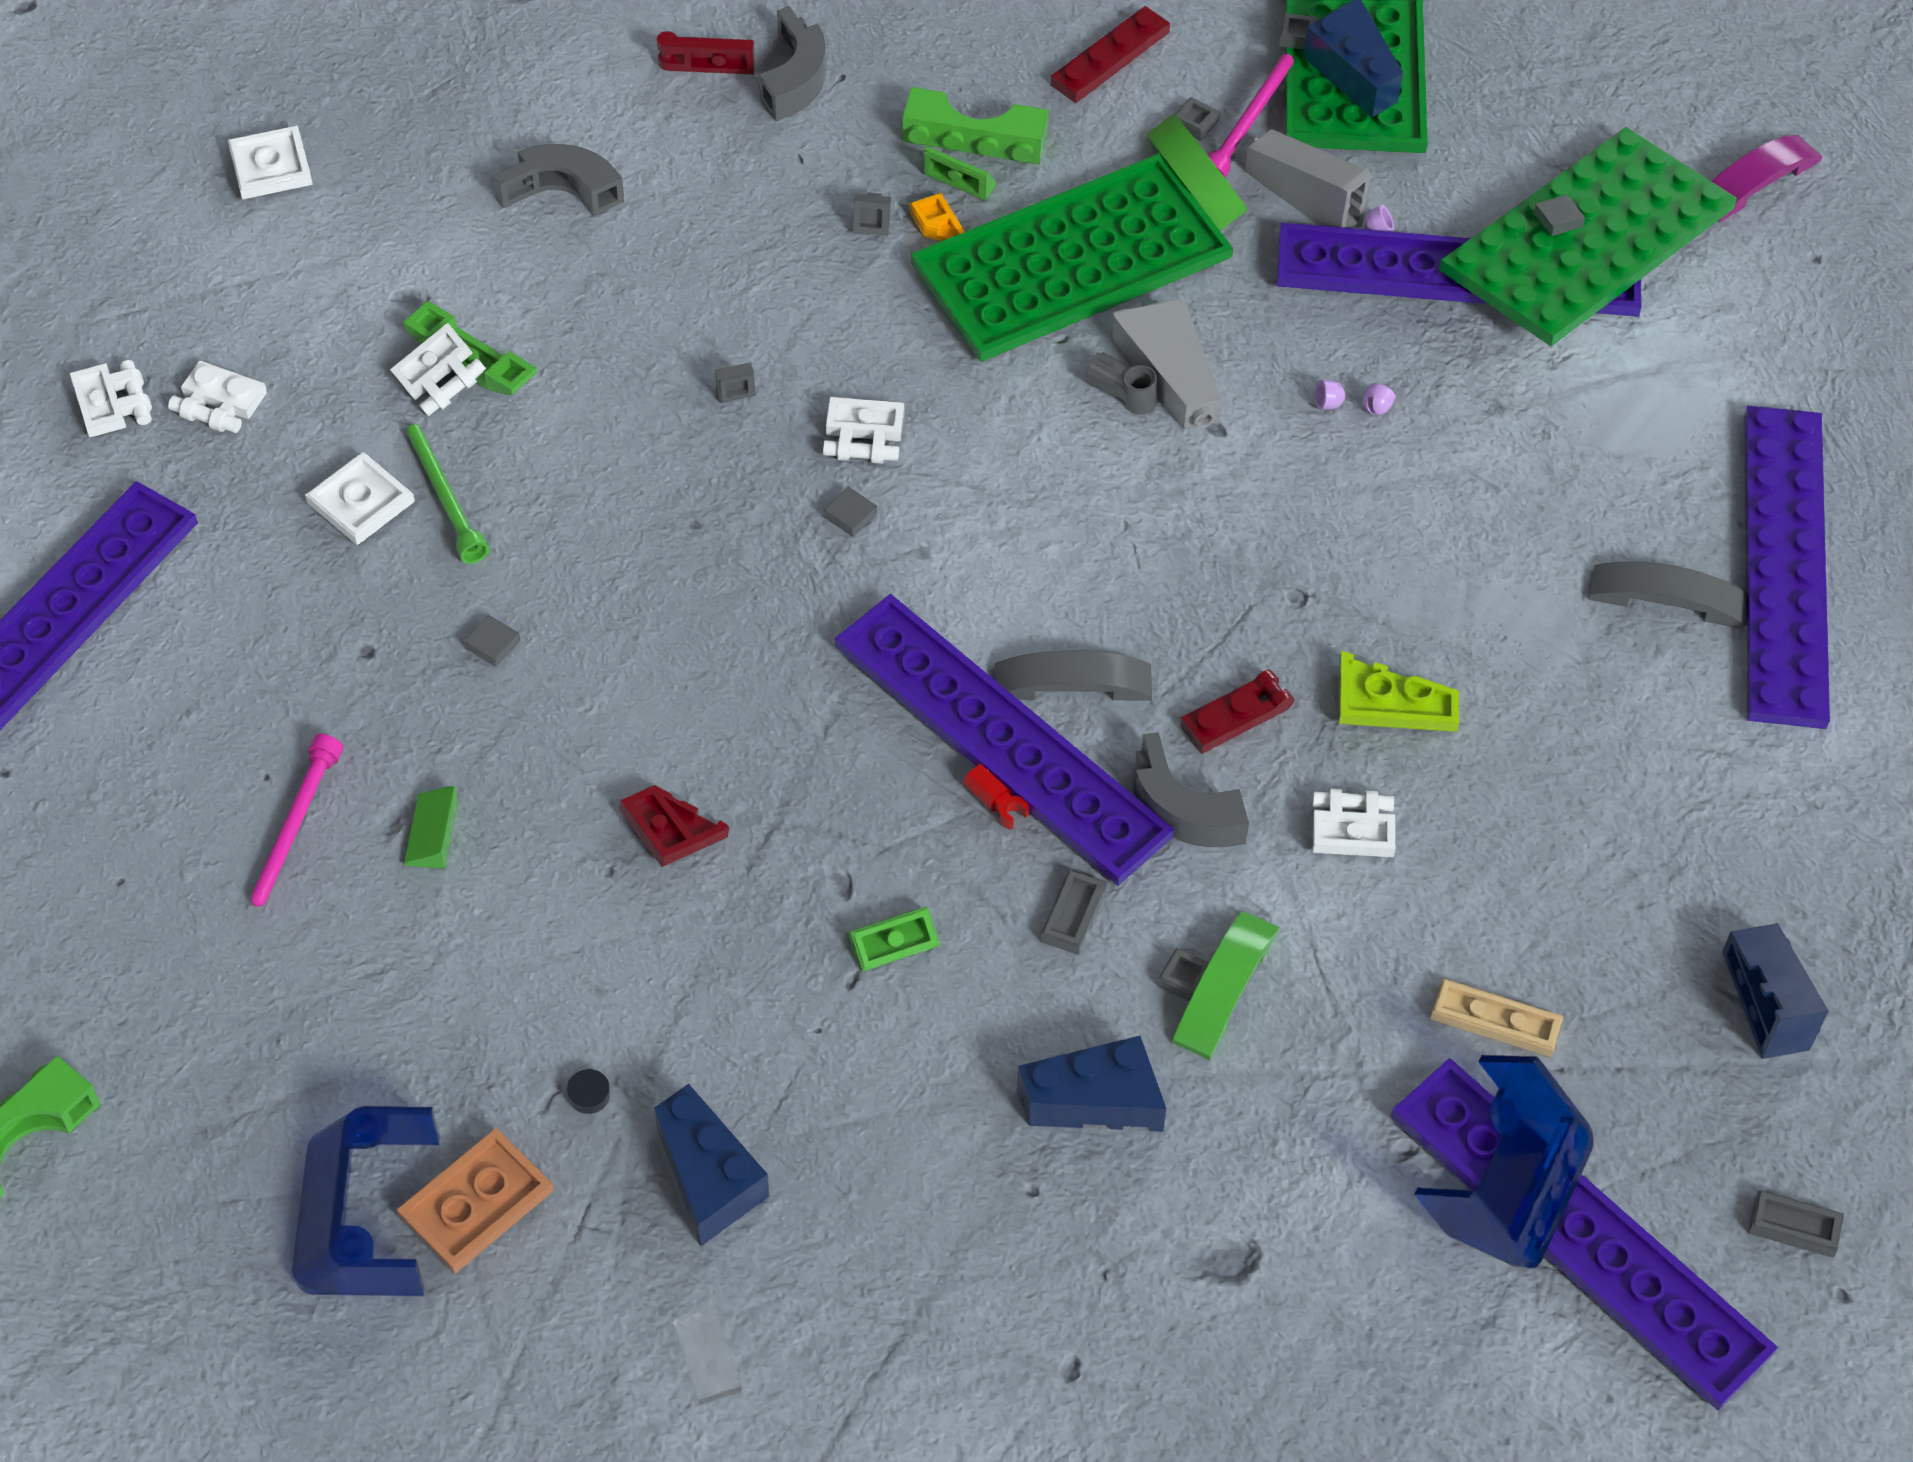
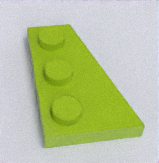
M1341 650L1339 662V724L1458 731L1459 690L1415 675L1409 678L1388 671L1389 666L1374 662L1372 666L1355 660L1354 654Z

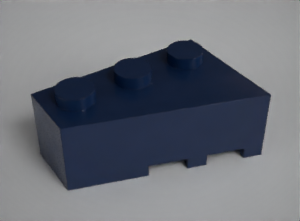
M1352 0L1307 27L1303 57L1370 117L1373 118L1398 103L1403 71L1362 0Z
M1778 923L1731 931L1722 952L1761 1058L1766 1059L1810 1051L1829 1010L1794 952L1789 939L1785 936Z
M1141 1035L1018 1066L1017 1091L1029 1126L1083 1128V1124L1109 1125L1110 1129L1123 1130V1126L1150 1127V1131L1163 1132L1167 1108Z
M687 1084L654 1108L658 1134L673 1174L677 1179L700 1246H703L770 1197L768 1174L690 1084Z

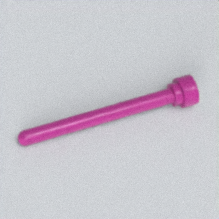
M1290 54L1281 56L1219 150L1207 154L1224 178L1231 169L1230 157L1293 65L1294 59Z
M316 734L308 748L310 766L251 894L250 900L254 906L260 907L266 903L325 770L338 763L344 746L332 736Z

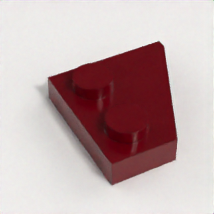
M656 785L620 801L619 810L661 867L727 838L729 833V826L725 822L719 820L717 824L712 823L698 815L699 808L686 801L675 799L671 793Z

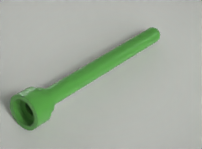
M410 424L406 430L407 435L458 535L455 548L461 560L466 564H474L483 560L490 551L484 535L475 529H471L421 427L417 424Z

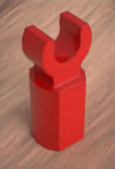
M979 764L967 773L963 782L964 786L991 811L999 813L998 819L1005 828L1010 830L1014 825V818L1008 812L1018 811L1025 818L1029 815L1028 803L1019 796H1011L1010 789L984 765Z

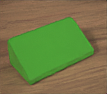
M928 146L924 149L925 175L983 200H986L996 187V180L988 172Z
M447 786L418 794L404 861L405 866L446 868L459 802L456 786Z
M928 906L846 932L862 971L940 946Z

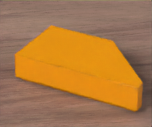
M942 193L909 203V213L924 237L943 241L965 232Z

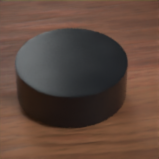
M593 1069L581 1070L570 1078L567 1085L569 1102L580 1113L592 1114L599 1112L610 1100L611 1093L608 1079L600 1071Z

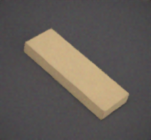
M1443 978L1430 1019L1552 1057L1564 1016Z

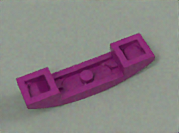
M1799 135L1777 138L1749 152L1711 181L1737 198L1734 209L1718 220V222L1720 223L1743 209L1748 197L1789 172L1797 176L1821 161L1822 155Z

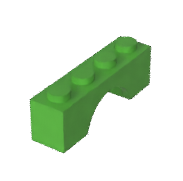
M911 87L903 114L902 142L1040 165L1048 136L1049 110L1014 104L1006 113L998 117L974 119L957 112L950 105L946 92Z
M56 1056L47 1065L39 1067L27 1084L16 1094L9 1095L1 1102L0 1165L8 1149L20 1138L40 1130H57L69 1134L101 1105L93 1085L59 1056ZM0 1183V1197H1V1196L4 1195L5 1193H4V1191H3V1189H2V1186H1V1183Z

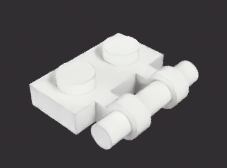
M447 323L390 370L415 400L426 391L431 395L420 404V407L430 416L440 407L443 410L451 404L449 400L467 386L469 389L477 382L475 378L487 369L478 358L467 367L462 364L473 353ZM454 370L457 375L439 388L436 383Z
M123 361L119 366L121 371L112 374L109 373L106 363L70 373L89 438L126 428L123 418L126 415L131 414L135 416L137 423L140 425H146L151 422L150 411L152 405L148 395L143 393L142 386L144 385V380L141 372L135 368L133 361ZM125 390L128 396L117 399L116 391Z
M199 361L181 386L183 396L186 398L172 396L169 400L168 408L178 412L181 418L189 421L198 419L209 423V427L220 432L228 430L237 433L241 428L242 422L235 415L249 419L267 394L265 383ZM206 404H207V405H210V406H212V407H215V409L213 410V409H210V408L205 407V406H206Z
M830 397L826 435L840 436L839 442L825 440L823 455L838 456V460L850 461V457L871 459L872 463L883 464L884 460L898 461L899 446L885 445L886 440L901 441L904 403ZM852 438L873 439V444L852 443Z
M1329 788V792L1313 791L1312 807L1328 808V811L1314 810L1313 853L1394 857L1396 849L1395 814H1379V811L1393 812L1394 796L1378 795V791L1365 790V794L1342 793V789ZM1342 809L1364 810V813L1342 812Z

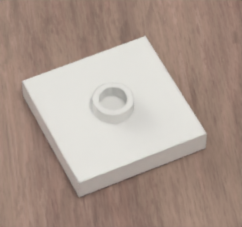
M298 125L228 140L242 200L313 185Z
M361 452L305 494L307 503L356 545L360 544L415 502L414 495L410 490L364 452Z

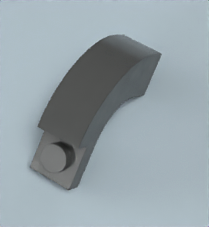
M790 6L777 10L778 36L793 56L785 64L759 74L760 99L776 121L789 117L807 107L820 93L826 77L825 39L820 26L817 23L807 27L802 17L798 18Z
M544 144L518 151V164L493 175L496 199L503 208L536 193L548 190H560L575 195L585 204L593 216L625 202L622 177L616 169L597 153L574 145Z
M1159 732L1143 734L1141 751H1136L1138 768L1136 770L1134 786L1136 798L1173 827V837L1180 841L1203 847H1229L1246 844L1249 821L1240 789L1217 793H1201L1184 787L1173 777L1168 768Z

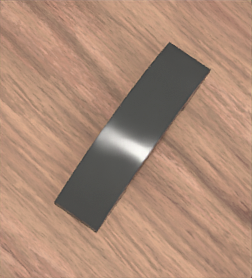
M1611 562L1594 566L1589 600L1627 607L1629 599L1633 598L1705 612L1704 622L1743 628L1747 593L1717 577L1688 568L1651 562Z
M1058 650L1020 655L995 663V680L1018 700H1034L1035 691L1112 692L1113 700L1152 701L1151 664L1129 656L1099 651Z

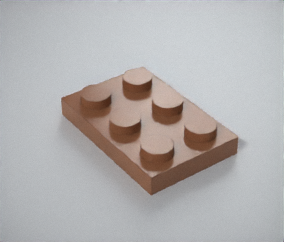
M495 1128L396 1211L398 1217L455 1275L554 1191L553 1183Z

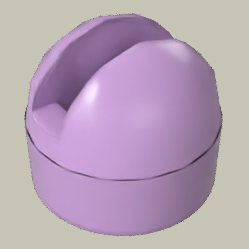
M1384 205L1375 207L1366 214L1364 219L1366 230L1394 231L1392 216Z
M1319 380L1315 389L1317 408L1331 410L1342 405L1345 400V391L1342 385L1334 380Z
M1371 383L1364 394L1363 404L1370 414L1382 415L1391 408L1396 395L1385 385Z

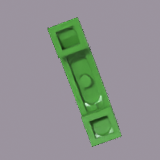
M1174 113L1146 134L1220 231L1248 210L1209 156Z
M430 301L425 302L403 322L404 328L420 344L448 323L473 353L462 364L467 367L478 358L487 370L475 378L477 381L475 384L490 391L513 395L537 373L535 366L511 351L502 355L458 328L453 315Z
M1245 911L1238 915L1208 964L1172 1040L1173 1044L1208 1060L1211 1059L1228 1027L1230 1016L1259 962H1263L1280 927Z

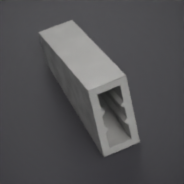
M1273 129L1269 130L1262 137H1257L1250 142L1246 149L1245 172L1317 225L1356 228L1363 222L1371 177L1369 171Z
M1183 298L1113 312L1111 327L1113 342L1132 366L1145 365L1155 371L1157 375V397L1183 429L1197 426L1205 427L1219 422L1222 397Z

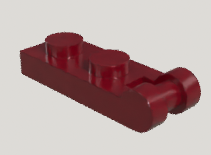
M670 31L661 32L656 38L657 49L660 51L658 63L659 67L663 70L754 75V40L677 37L675 33Z
M1267 669L1261 672L1253 681L1182 716L1180 726L1201 754L1285 712L1293 705L1295 699L1287 689H1282L1278 685L1279 678L1271 669ZM1266 694L1270 700L1262 703L1258 697Z

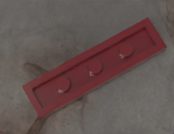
M1147 6L1142 7L1051 75V86L1076 104L1169 34L1170 22Z

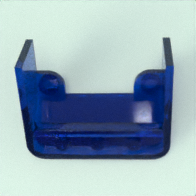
M1481 1055L1478 1062L1499 1088L1490 1105L1489 1113L1495 1128L1502 1136L1476 1193L1470 1190L1417 1187L1414 1195L1449 1237L1513 1267L1532 1269L1541 1263L1590 1157L1594 1143L1593 1132L1590 1124L1538 1056Z
M358 1107L317 1132L310 1139L307 1145L292 1265L295 1282L301 1291L311 1295L424 1296L425 1287L417 1259H373L374 1242L370 1233L360 1226L344 1224L353 1149H370L377 1145H439L440 1135L432 1107Z

